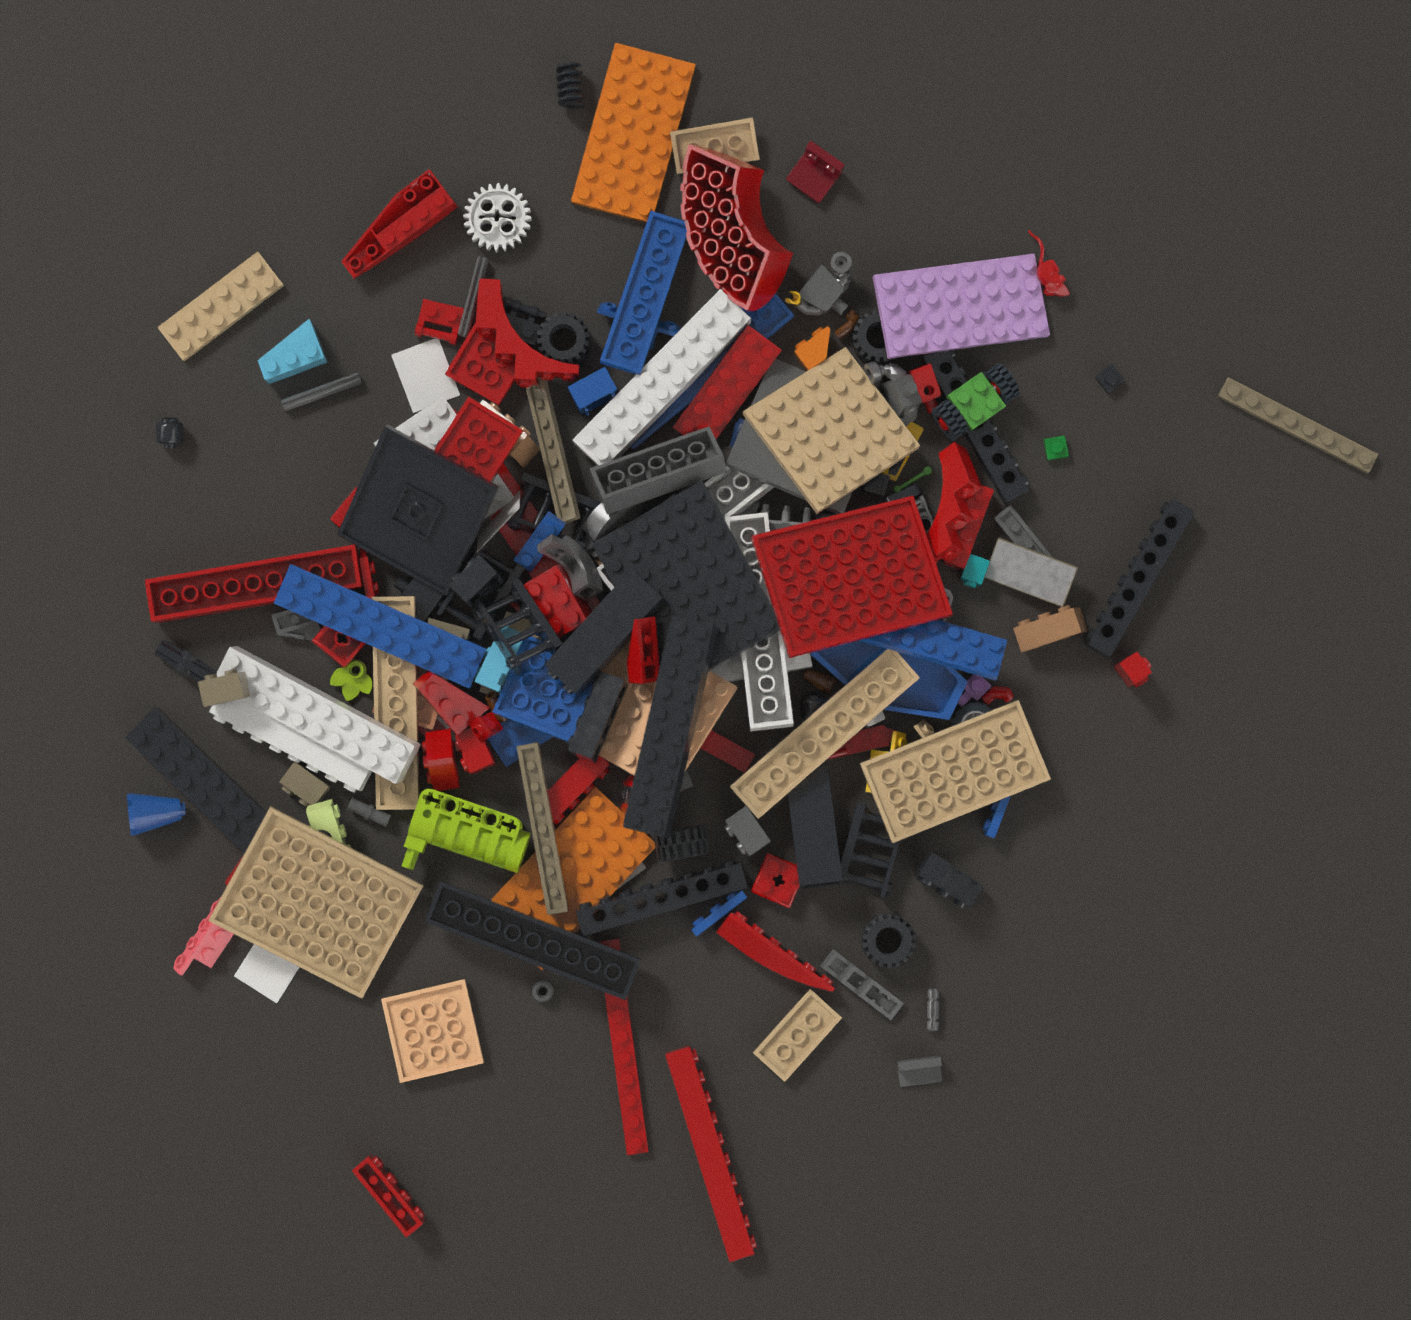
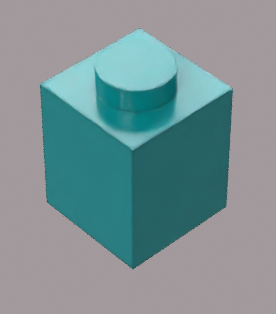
M970 554L960 580L964 581L963 584L968 587H980L990 561Z

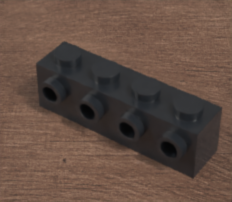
M602 671L599 677L596 676L592 685V694L586 698L584 703V713L578 717L575 734L571 735L567 747H569L568 751L572 755L596 764L628 687L624 679Z

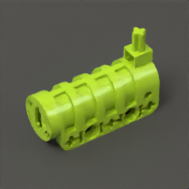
M426 789L419 796L404 844L407 851L402 867L414 870L419 853H424L426 845L429 843L518 873L530 841L531 833L522 830V822L516 817L433 789ZM432 796L441 800L440 804L427 800V797ZM454 800L456 808L449 812L447 804L449 801ZM462 807L481 813V818L472 815L470 817L469 814L461 812ZM490 814H495L497 818L496 823L493 825L487 823V817ZM514 820V825L517 828L509 832L510 828L501 825L502 821L512 823Z

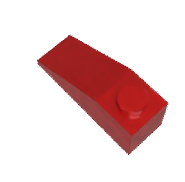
M655 617L634 619L627 658L629 683L646 684L657 682L660 667Z

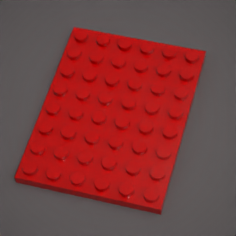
M914 496L751 537L789 658L950 617L953 614Z

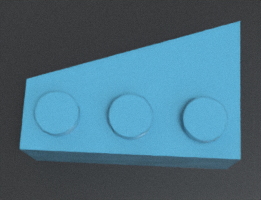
M310 319L258 360L263 377L268 384L328 362L314 324Z
M508 626L500 630L505 639L520 633V631ZM493 641L491 648L488 647L485 652V661L476 673L475 682L501 693L510 669L506 665L505 657ZM522 641L511 646L516 655Z

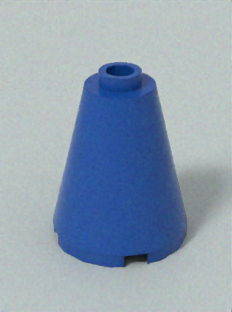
M134 793L127 794L131 836L182 820L181 816L185 815V804L180 803L178 798Z

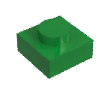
M1065 436L1043 440L1047 461L1069 456Z

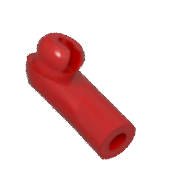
M994 686L981 697V700L986 705H989L996 698L1009 702L1013 699L1014 695L1008 687Z

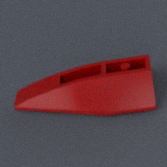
M429 169L392 198L341 262L355 279L415 240L458 206Z
M738 911L735 914L730 912L716 931L717 934L751 959L776 973L812 987L831 992L835 989L832 986L833 981L824 974L822 977L815 974L816 968L808 962H805L803 965L797 960L799 957L790 949L787 952L780 948L782 943L772 936L770 939L763 935L765 931L755 923L753 926H750L746 923L747 917Z

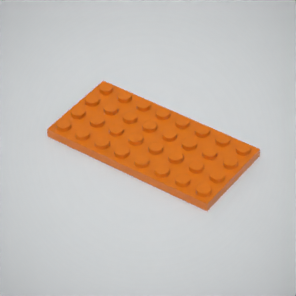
M615 43L571 203L647 223L650 212L656 211L673 150L670 132L678 131L696 64Z
M595 787L555 830L569 911L547 915L536 852L491 900L577 933L580 930V925L575 909L579 908V904L591 901V904L600 902V898L612 895L655 849V843L644 832L623 828L625 814Z

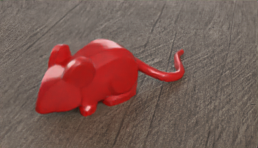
M1028 230L1029 234L1038 241L1041 248L1036 276L1040 284L1045 287L1043 289L1044 294L1061 297L1070 295L1063 283L1066 279L1063 275L1059 274L1060 270L1054 260L1043 262L1044 245L1041 239Z

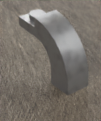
M646 501L608 515L602 503H600L589 515L582 528L586 532L583 540L585 549L593 557H599L592 543L610 534L622 522L639 517Z
M551 534L537 545L538 552L554 559L566 570L571 580L574 595L590 601L603 591L601 578L594 562L587 552L572 538L566 535L560 539Z

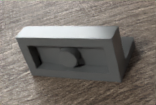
M932 1056L897 1061L900 1086L941 1082V1057Z

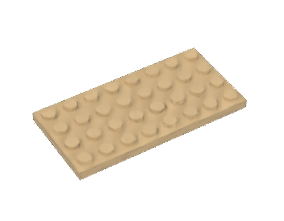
M1019 700L860 763L892 843L1051 780Z

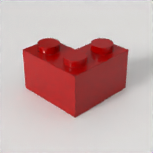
M471 728L462 731L458 736L455 735L457 740L453 742L458 753L462 751L463 759H460L465 771L476 774L497 764L487 741L481 743L473 735Z
M451 729L426 732V741L422 742L424 754H426V756H423L424 768L429 769L427 771L428 784H432L433 789L436 791L459 788V773L455 760Z

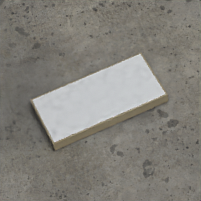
M998 538L984 578L1064 607L1078 567Z

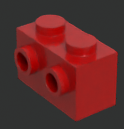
M1138 652L1129 655L1113 666L1128 687L1133 685L1135 688L1141 686L1149 680L1148 675L1152 673L1150 670L1151 664L1145 657L1142 658Z

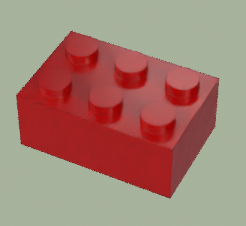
M561 564L552 567L524 584V587L559 639L575 631L592 613L587 601L573 594L570 577Z

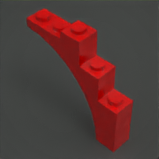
M479 279L476 330L478 334L485 337H492L493 334H496L495 355L502 362H512L515 360L514 380L516 384H519L520 387L530 388L532 385H537L538 377L547 381L554 378H562L563 381L569 382L580 379L579 365L562 363L547 358L533 350L519 337L505 313L500 279Z
M956 442L938 453L943 475L942 496L936 517L926 534L936 563L940 559L949 562L964 552L957 530L965 527L967 523L973 520L966 499L982 488L967 449Z

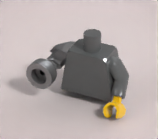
M845 252L834 254L830 263L834 271V277L821 265L799 293L789 291L793 294V299L785 298L786 303L794 304L805 315L826 316L831 309L842 315L849 306L840 298L848 289L851 281L849 273L852 264L851 257Z
M876 362L865 364L864 372L869 377L871 384L880 382L883 375L891 379L880 384L888 404L905 426L913 422L917 418L921 397L910 374L907 375L906 371L897 364L889 363L885 364V366Z

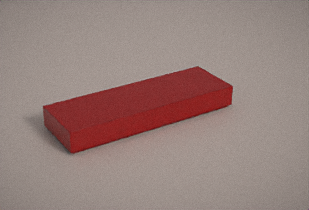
M712 730L700 747V749L744 773L755 756L754 753Z

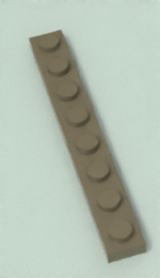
M538 377L537 385L526 388L556 516L568 524L580 519V514L548 382Z
M1229 377L1224 382L1217 396L1366 474L1370 472L1378 456L1377 453Z
M539 742L517 746L547 915L569 911Z

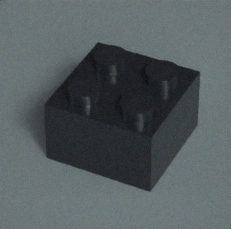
M480 555L477 558H472L467 563V568L454 575L449 584L472 609H474L475 599L479 598L483 604L505 583L501 576Z

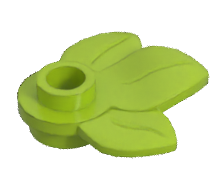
M352 660L346 667L336 669L330 679V685L342 686V693L346 701L356 698L360 691L370 694L373 684L372 679L366 674V665L360 660ZM356 666L360 668L358 674L353 673V668Z

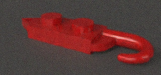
M360 548L361 558H359L365 595L372 599V597H377L376 595L380 594L378 582H374L373 574H376L375 563L370 561L367 551Z
M884 725L860 730L828 759L889 746V743L892 741V732L896 730L886 728Z

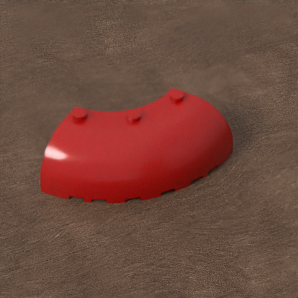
M689 144L683 164L684 176L680 191H682L683 204H681L682 219L685 221L686 236L690 248L694 251L700 268L705 275L709 276L718 290L721 289L728 296V299L745 310L756 311L765 306L775 295L785 277L793 256L792 252L785 249L775 240L763 219L760 206V185L764 170L727 154Z

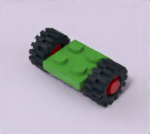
M998 363L984 374L980 372L946 397L948 400L943 401L932 409V416L935 418L934 421L938 424V428H941L942 433L946 434L948 439L950 438V440L954 441L967 432L968 428L970 431L974 430L1005 408V404L1020 394L1019 386L1015 383L1016 380L1012 377L1011 372H1008L1006 367L1004 368L1002 364Z

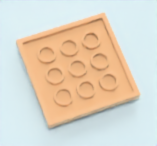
M465 979L381 999L400 1083L484 1063Z

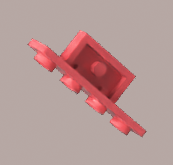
M219 900L213 903L210 909L211 912L206 919L201 921L195 936L188 940L186 949L176 958L173 968L179 975L182 976L193 959L212 968L234 935L232 932L209 921Z

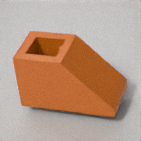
M828 326L824 329L822 327L818 328L811 334L813 337L806 342L804 339L795 346L794 356L806 372L826 360L830 328Z

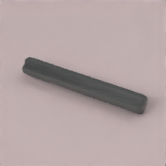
M478 257L458 330V336L466 338L472 328L477 308L479 279L485 278L489 263L485 257Z
M354 373L282 399L281 405L285 411L360 385L362 380L358 373Z

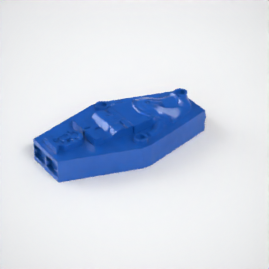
M858 640L811 652L810 654L846 685L880 656L886 648ZM898 652L920 678L884 710L949 720L968 681L951 667Z

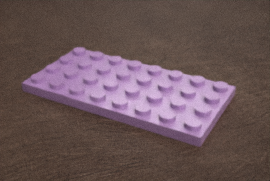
M1035 254L874 275L873 282L887 358H899L1048 337L1050 332L1041 285L1036 276L1037 264Z

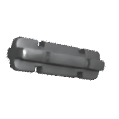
M928 989L927 1018H929V1021H927V1030L937 1031L939 1029L937 1019H939L938 998L940 991L938 989Z

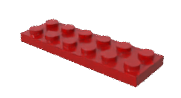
M747 325L672 427L682 435H686L709 426L715 439H717L782 350Z

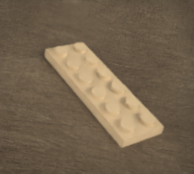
M256 252L157 328L180 358L186 361L284 285L259 252Z

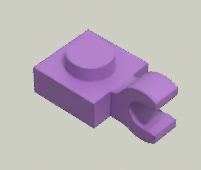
M973 674L967 680L968 682L964 688L965 692L960 696L957 704L962 707L971 697L977 701L991 685L982 676Z

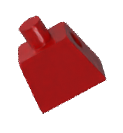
M926 364L906 373L912 376L914 383L917 385L921 403L925 404L929 414L932 413L933 408L938 406L936 398L942 395L932 365ZM925 387H927L929 390V393L927 395L924 393Z

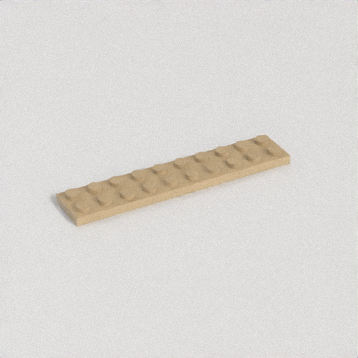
M416 596L372 597L373 600L416 618ZM373 647L374 719L418 742L417 689L413 685L417 680V665ZM419 749L402 782L395 784L375 773L376 810L416 808L419 799Z
M886 649L730 787L759 819L920 677L898 652Z

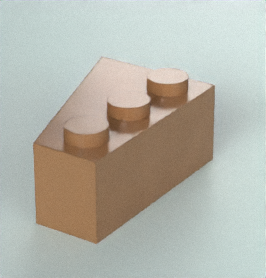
M482 400L480 404L515 425L516 421L508 414L503 416L499 413L501 409L496 404L491 402L489 405L486 401ZM521 425L519 428L523 430V433L509 455L521 467L525 468L540 449L529 437L531 433Z
M1070 605L1058 608L1059 613L1051 615L1050 612L1038 615L1039 619L1031 622L1030 619L1018 622L1019 626L1013 629L1021 652L1087 632L1088 628L1081 607L1071 608Z

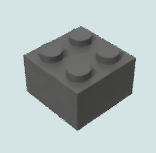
M747 806L725 820L727 825L724 828L730 837L735 835L739 843L736 845L743 855L747 853L750 856L771 842Z

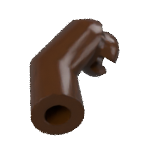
M854 310L849 311L845 315L848 322L834 331L840 340L854 330L857 321L860 319Z

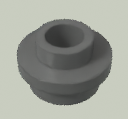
M544 980L538 981L532 989L534 998L540 1002L550 1000L554 993L551 983ZM541 987H545L547 989L546 995H541L539 993V989Z

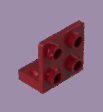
M810 140L805 147V153L786 177V181L815 202L820 203L843 172L845 164Z

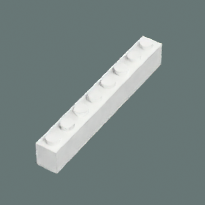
M239 699L213 705L209 711L214 714L213 719L223 724L226 721L233 724L232 729L242 734L244 731L252 734L251 739L261 744L263 741L269 743L270 749L281 753V751L288 753L287 758L297 763L300 760L307 763L306 768L316 773L319 770L326 773L325 778L335 783L337 780L345 783L343 787L354 793L356 790H363L372 773L371 770Z

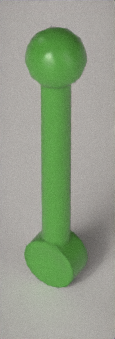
M925 467L923 472L902 485L895 486L893 491L897 493L922 476L930 475L932 472L931 467Z

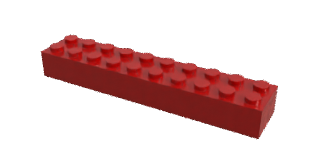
M349 545L145 579L151 622L162 623L274 604L290 564L350 590L364 589L358 547L356 545Z

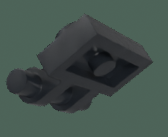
M506 299L504 306L512 309L510 314L506 313L511 326L526 344L535 347L538 339L537 332L538 330L540 331V325L535 324L536 318L544 320L547 312L539 310V307L536 306L530 307L521 304L522 301L516 299L515 301ZM522 312L529 315L528 321L518 318V313Z

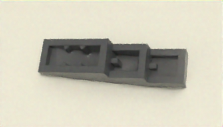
M834 949L820 965L890 1020H892L904 1004Z

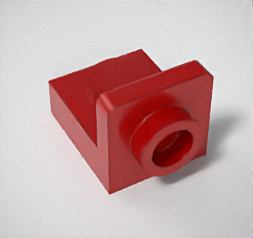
M492 711L482 717H477L469 725L473 735L481 743L503 730V727Z

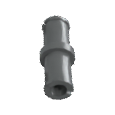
M353 797L347 807V810L363 816L365 820L368 821L370 819L384 827L387 826L391 817L390 814L376 810L374 805L370 804L369 806Z

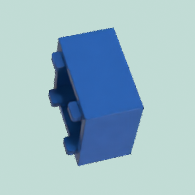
M605 367L568 386L569 393L581 416L584 414L589 416L590 411L609 402L618 394L617 388Z

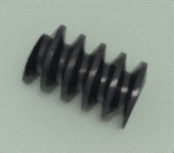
M567 62L556 67V72L558 73L556 76L558 81L557 89H559L557 96L560 98L558 100L560 107L566 109L584 107L583 103H578L579 100L584 99L583 95L578 94V92L583 91V87L577 86V84L583 82V79L577 78V76L582 75V71L576 70V68L582 66L580 63Z

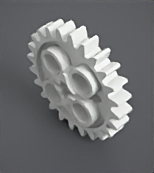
M497 183L496 189H493L491 184H489L487 191L480 187L482 193L479 195L474 192L476 199L469 198L468 201L471 206L464 207L469 212L463 215L464 219L469 220L464 223V226L470 228L467 231L468 235L474 234L472 241L480 240L479 247L481 248L486 244L487 251L494 246L496 252H498L501 246L504 251L507 250V245L514 248V241L521 244L520 235L527 237L524 229H530V225L526 222L532 221L531 216L526 215L531 212L530 208H524L528 204L527 200L521 201L523 194L520 193L516 196V188L509 191L507 184L503 189H501L499 183ZM486 203H491L493 208L490 211H484L482 206ZM506 204L514 205L513 210L510 212H505L503 207ZM496 214H500L501 218L496 222L494 218ZM479 216H485L489 218L479 219ZM484 224L492 225V229L488 232L481 230ZM506 224L513 226L512 231L508 233L502 231V228Z

